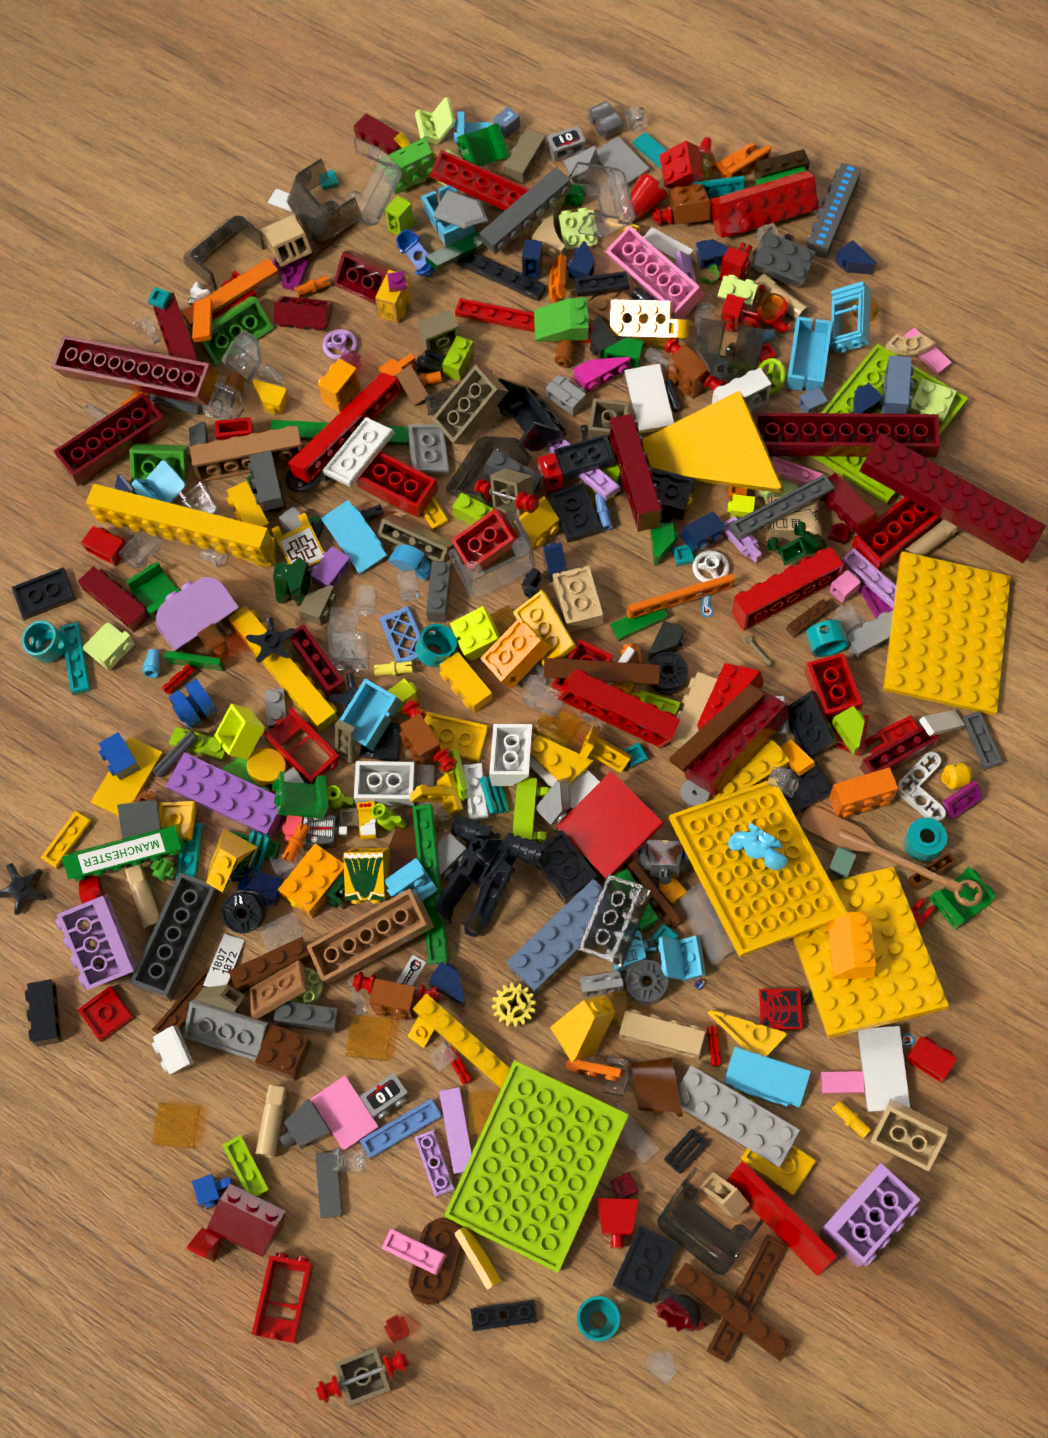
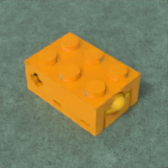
M519 617L480 659L502 683L512 689L544 657L551 647L541 638L538 630L533 629Z
M314 844L283 882L278 891L293 907L300 909L313 918L326 902L327 896L325 893L339 875L344 877V863L317 844Z

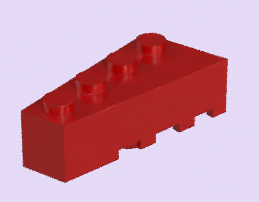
M724 663L697 723L698 730L702 729L747 686L751 684L754 687L761 688L764 684L761 671Z

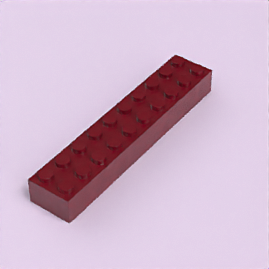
M66 335L62 337L51 367L65 377L206 406L209 404L220 373L211 364Z
M753 414V419L770 456L867 457L881 433L923 457H937L940 449L938 414Z
M882 433L859 472L1022 564L1030 556L1046 527L1043 523Z

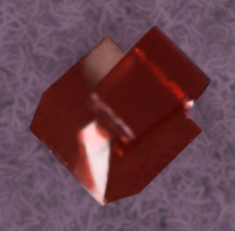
M395 1315L386 1320L387 1325L384 1328L389 1339L394 1343L409 1335V1328L403 1316L399 1318L398 1315Z

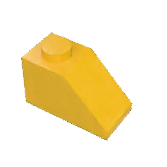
M253 379L255 392L265 411L270 414L282 415L289 400L287 388Z

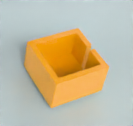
M340 358L330 366L327 374L322 376L318 382L323 404L339 413L344 409L360 388L356 367Z

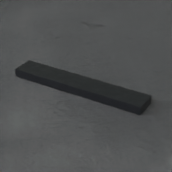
M476 253L469 254L453 262L460 267L538 302L547 289V285Z

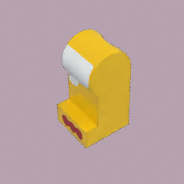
M375 801L357 802L361 840L377 839V819L371 814L373 806L376 805Z

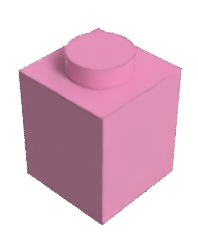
M846 570L831 583L829 592L843 604L859 590L861 582L856 574Z

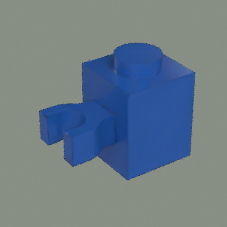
M213 1174L192 1181L200 1207L206 1208V1210L216 1207L221 1198L220 1192L226 1190L230 1184L233 1185L229 1177L217 1182Z

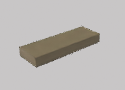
M338 719L335 723V752L339 755L340 759L352 764L355 760L356 727Z

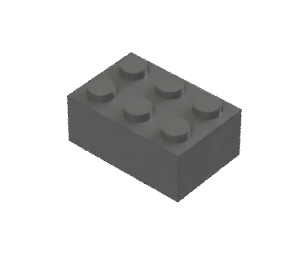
M767 231L762 235L750 269L799 288L804 284L816 251Z

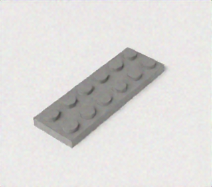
M690 1065L678 1087L682 1109L778 1167H781L801 1131L799 1128Z

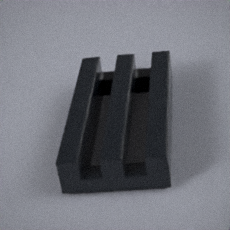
M691 1129L664 1158V1161L680 1174L707 1145V1142ZM693 1136L694 1139L672 1162L670 1159ZM698 1141L700 1145L678 1168L676 1164Z

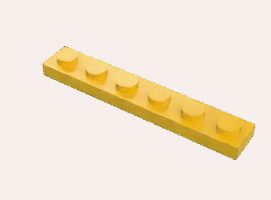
M426 993L412 1010L501 1089L510 1068Z

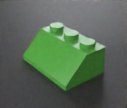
M134 444L129 449L132 483L135 479H146L162 460L167 461L187 483L189 467L188 445Z

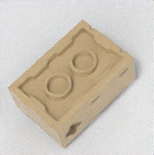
M585 566L583 569L577 568L561 572V574H553V586L564 625L568 632L603 625V612L590 567Z

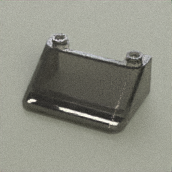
M483 436L475 442L446 486V491L457 498L461 493H464L493 508V500H488L481 492L474 491V487L481 479L491 482L490 476L484 473V468L494 449L526 467L532 457L525 448L517 445L518 440L516 438Z

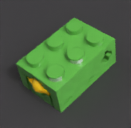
M424 137L379 159L389 183L397 194L430 178L429 176L437 160V154L431 150Z

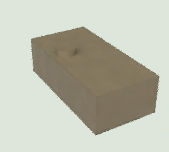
M475 364L432 419L452 443L465 445L508 393V390L488 367Z

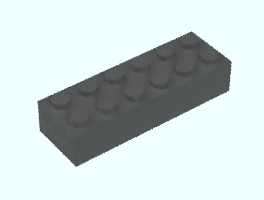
M179 873L131 978L130 983L134 988L172 1002L220 894L218 889L207 884L205 881Z

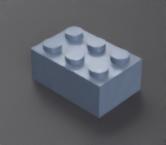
M889 355L884 374L882 414H909V407L912 405L910 391L912 392L913 389L911 376L914 373V365H911L912 357Z

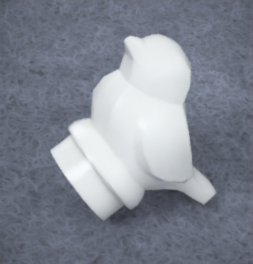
M195 282L190 290L191 296L189 297L188 304L192 306L195 301L205 298L211 291L204 289L203 284L200 282Z

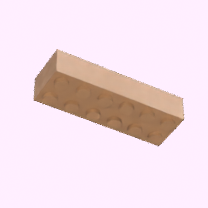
M287 426L283 429H272L262 433H251L242 437L236 436L226 440H215L206 444L200 443L189 448L192 466L199 483L249 474L248 463H251L249 455L270 450L276 468L289 466L288 462L303 449L298 427Z
M408 889L307 945V949L321 981L332 984L434 928L419 893Z

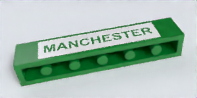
M179 824L71 852L61 858L68 880L75 878V881L87 878L88 874L93 873L94 876L106 873L105 870L110 868L116 871L125 868V864L131 863L132 866L143 863L144 859L150 858V861L160 859L162 854L169 853V856L181 853L180 850L185 847Z

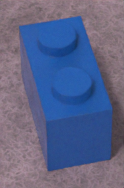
M119 732L98 743L101 748L98 752L104 761L108 760L110 763L107 768L112 776L117 775L119 780H122L140 770L139 765Z

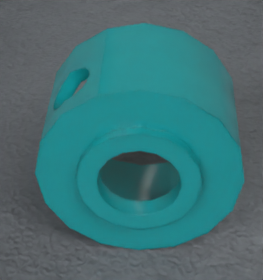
M840 620L823 621L813 625L806 631V637L814 657H827L837 654L849 645L843 623ZM833 642L832 645H830V646H826V645H825V644H828V643Z
M44 620L31 623L22 635L21 643L23 649L33 658L43 663H51L57 660L66 648L65 635L50 622ZM53 639L51 644L44 650V643L47 640Z
M428 625L421 632L415 645V653L423 664L430 667H440L439 664L453 655L457 646V638L454 632L445 625ZM430 645L437 646L440 654L431 652L427 647Z
M927 817L914 821L904 837L905 851L911 858L920 862L935 860L939 857L947 843V833L943 825L937 820ZM925 829L931 830L935 835V840L931 843L923 842L920 839V832Z
M593 1296L586 1299L580 1305L577 1313V1326L580 1333L587 1340L594 1343H603L610 1340L616 1334L620 1325V1313L617 1306L610 1299L603 1296ZM595 1312H602L607 1318L606 1325L601 1329H595L590 1324V1317Z

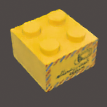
M386 274L375 297L379 318L398 324L400 319L405 316L406 306L412 300L411 284L409 283L408 275H405L407 290L389 292L388 276Z

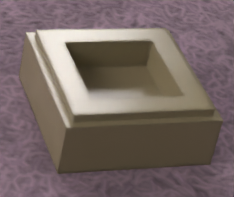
M357 807L339 809L340 826H348V829L359 828Z

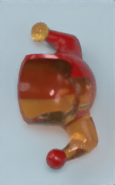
M760 285L758 287L759 293L756 303L758 305L757 313L762 317L761 322L766 325H772L781 333L793 330L794 324L791 322L787 325L784 321V315L787 310L785 298L777 293L764 295L766 286Z

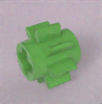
M163 857L160 861L154 860L150 867L154 871L152 875L164 882L167 878L172 879L176 873V870L173 868L175 864Z

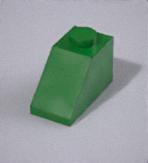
M624 338L605 349L604 359L629 357L630 367L638 368L643 353L644 341L637 338Z
M673 523L659 524V527L650 530L654 566L659 565L672 551L675 541H678L677 529L674 530Z

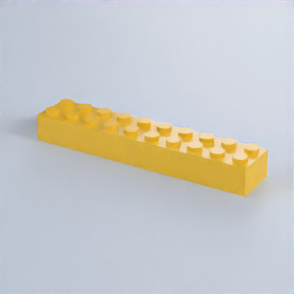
M93 484L86 500V505L95 520L100 523H112L119 528L124 526L135 532H146L150 536H162L169 541L178 540L185 545H197L204 550L209 548L220 554L228 553L239 559L247 558L254 563L263 562L267 564L274 545L269 531L265 527Z

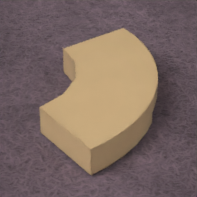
M922 333L916 337L909 338L896 334L886 344L885 349L903 356H916L930 351L936 343Z

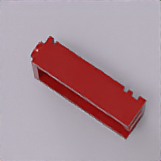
M292 707L289 709V715L285 719H278L275 722V728L269 733L266 730L263 732L264 739L309 784H314L318 775L324 776L329 770L333 771L339 765V755ZM302 729L308 736L287 753L281 746ZM309 738L330 757L311 776L291 757Z
M276 1252V1256H269L251 1334L296 1344L314 1265L309 1263L308 1258L297 1256V1259L293 1260L288 1259V1254ZM276 1267L305 1272L297 1305L269 1301ZM267 1304L287 1307L293 1311L296 1310L294 1321L265 1316Z

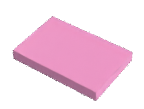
M343 1076L311 1098V1101L343 1151H346L379 1128L346 1076Z

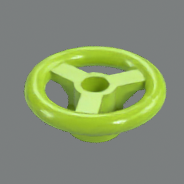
M769 358L764 360L758 368H761L763 371L764 367L769 364V371L766 373V377L771 384L776 385V387L770 390V394H774L783 387L786 379V370L781 361Z

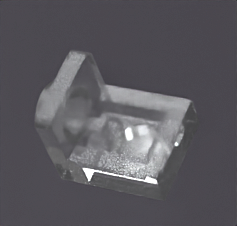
M773 767L767 783L769 786L779 787L784 796L792 798L794 791L798 788L799 780L792 770Z
M334 1149L333 1171L358 1173L366 1170V1150Z

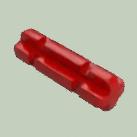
M187 664L182 668L183 671H179L169 680V683H165L162 686V690L168 695L171 694L174 688L180 686L187 679V676H191L195 672L191 665Z
M708 1026L707 1036H709V1052L712 1055L710 1058L711 1065L714 1067L721 1066L722 1056H720V1039L717 1036L719 1034L718 1027Z
M453 1046L447 1048L445 1053L448 1059H451L450 1062L457 1075L460 1076V1081L463 1085L470 1083L472 1077L467 1072V1068L460 1055H457L456 1048Z

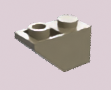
M329 585L307 594L299 609L301 619L322 626L323 621L328 619L331 604H334L337 598L334 586Z
M229 985L202 988L194 1000L236 1012L245 995Z

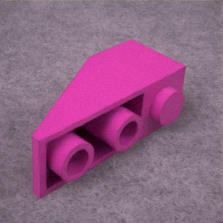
M630 358L588 360L574 368V379L586 393L594 391L599 385L610 382L615 376L624 374L625 370L630 369Z

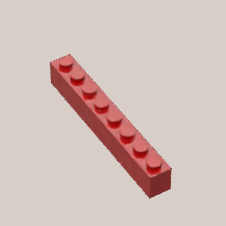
M381 372L288 462L293 476L309 483L330 462L365 417L374 420L402 392L398 378Z

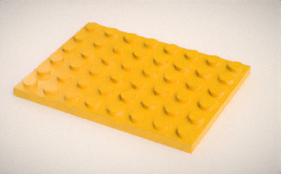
M902 551L899 558L883 691L995 715L998 708L1011 576Z
M775 778L669 816V820L739 958L829 924L847 913ZM751 823L781 842L782 848L774 849L788 858V864L782 870H771L765 866L764 858L753 859L745 853L744 847L739 851L731 850L728 846L729 838L740 831L751 832L748 828V825Z
M894 866L848 877L847 879L831 881L847 913L870 911L876 970L874 978L833 979L827 924L792 937L827 1038L947 1010L949 1007Z

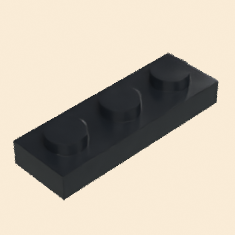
M627 271L575 278L577 297L629 290Z

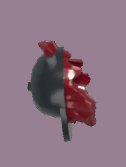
M668 1288L661 1289L659 1298L662 1303L657 1304V1317L666 1321L668 1328L676 1327L677 1332L683 1329L694 1332L695 1330L700 1331L707 1326V1323L701 1321L700 1308L693 1298L684 1294L677 1296Z

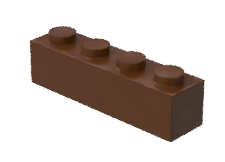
M824 599L820 600L789 623L786 630L795 638L829 613L831 606Z
M949 851L924 868L938 875H943L957 865V860ZM915 873L909 877L908 882L915 891H918L932 882V880Z

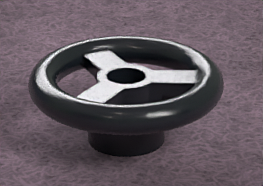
M290 469L286 475L285 482L290 490L305 492L312 489L318 483L320 472L309 483L297 478V486H294L291 483L293 474Z

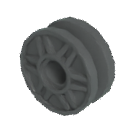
M642 960L632 965L626 976L627 993L632 1000L642 1005H652L662 1000L667 993L668 977L662 972L661 965L652 960ZM648 978L653 984L646 987L641 983L643 979Z

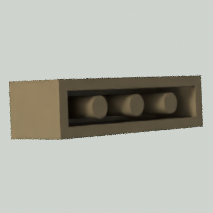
M393 514L382 518L377 534L398 545L404 544L415 547L425 553V557L436 562H447L450 560L455 547L451 540Z

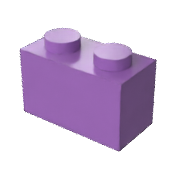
M331 546L328 551L323 553L319 564L312 568L310 572L312 583L320 588L329 585L335 588L352 566L350 557Z

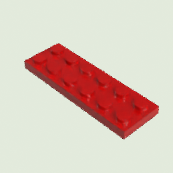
M440 150L429 176L502 210L508 209L530 190L443 150Z

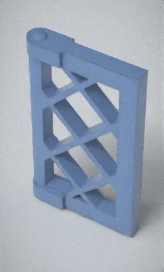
M410 606L379 617L396 662H413L418 660L413 649L421 633ZM407 614L410 622L400 620L401 616ZM390 620L395 621L392 629L388 628L386 622ZM398 622L407 625L404 634L394 631ZM410 627L413 628L416 638L407 636ZM392 634L402 637L398 645H395ZM405 638L413 641L410 650L401 647ZM398 651L407 652V657L400 658Z

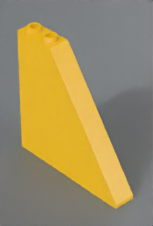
M740 391L643 439L642 450L647 453L649 459L647 465L650 467L694 478L696 482L775 493L785 492L747 402Z

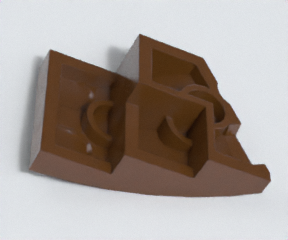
M672 1058L632 1063L631 1070L638 1109L654 1111L663 1114L664 1111L676 1113L677 1117H683Z

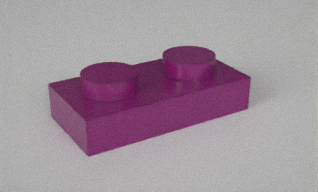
M971 781L943 800L942 803L948 817L954 819L984 798L978 783Z

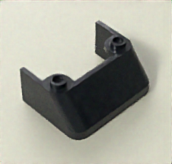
M503 378L498 379L508 390V393L497 405L500 409L499 412L505 417L514 418L525 432L517 443L519 447L526 448L531 452H539L565 437L568 433L567 429L538 392L530 387Z

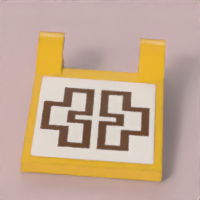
M305 513L298 515L302 526L284 535L279 526L271 528L288 564H292L299 557L308 562L309 566L321 561L324 551Z

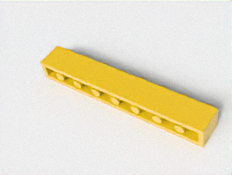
M245 605L231 615L228 620L231 627L257 657L261 652V647L247 641L246 636L266 633L267 625L264 622L260 623L257 613L253 609L249 610ZM291 654L288 659L279 655L267 657L261 663L279 685L284 688V691L319 733L338 719L336 707L332 702L328 703L325 700L326 696L320 688L317 690L313 686L315 683L312 678L302 673L304 671L298 662L294 663L291 660Z

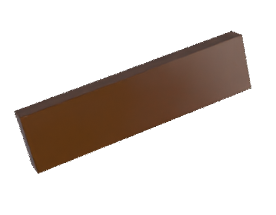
M207 968L202 971L152 1029L154 1033L159 1034L171 1026H176L180 1030L184 1026L190 1001L197 997L202 988L207 987L204 986L209 972Z

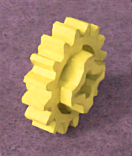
M511 983L508 989L503 985V992L496 991L498 998L493 997L492 1000L496 1004L492 1005V1010H497L494 1013V1017H500V1024L506 1021V1027L509 1028L512 1023L517 1028L518 1023L525 1026V1019L532 1020L529 1014H535V1009L531 1007L536 1006V1001H531L534 995L533 993L527 994L529 991L528 987L522 990L520 983L517 988ZM521 995L526 999L528 1005L521 1001ZM515 1000H517V1006L514 1007L511 1013L510 1005H513ZM500 1006L506 1009L507 1015L502 1013ZM523 1014L522 1016L515 1018V1016Z

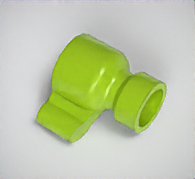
M331 785L327 788L328 807L331 810L338 811L344 806L349 808L355 806L353 798L344 797L339 787Z
M382 803L374 805L371 810L372 816L377 819L378 824L385 830H393L397 826L405 828L407 825L405 820Z

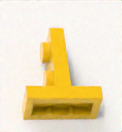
M593 726L583 742L578 757L585 761L588 755L621 773L629 762L631 755L598 737L600 729Z
M447 773L436 781L437 786L428 787L427 785H420L409 794L411 802L442 803L446 817H452L463 809L454 773Z

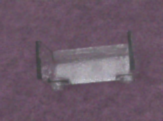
M355 138L356 154L366 157L369 163L375 165V168L362 193L350 191L346 194L344 200L328 193V209L368 226H374L379 222L401 179L402 172L400 166L382 149Z
M577 162L569 176L571 184L583 186L587 196L598 198L601 214L589 212L580 226L578 234L606 237L631 225L635 219V213L625 173L618 168Z
M518 517L510 522L519 537L513 542L512 546L515 557L483 572L481 566L476 562L471 561L463 565L455 548L448 552L468 595L472 599H481L524 578L533 567L536 568L531 542Z
M700 881L680 897L679 906L693 936H700L703 957L706 963L712 967H718L739 958L728 934L724 933Z

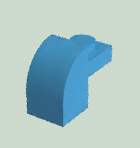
M410 545L396 546L388 560L400 571L409 570L422 581L427 580L431 573L432 563L424 557L425 553Z

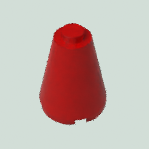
M642 173L639 176L621 209V216L627 222H634L664 201L668 196L664 188L660 189L658 187L659 182L647 173L644 175Z

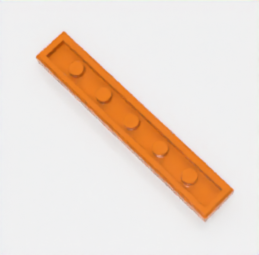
M268 258L201 300L211 298L213 302L212 314L279 274V271ZM194 304L181 312L191 327H193Z
M732 573L628 605L626 614L628 619H633L731 589L735 580Z

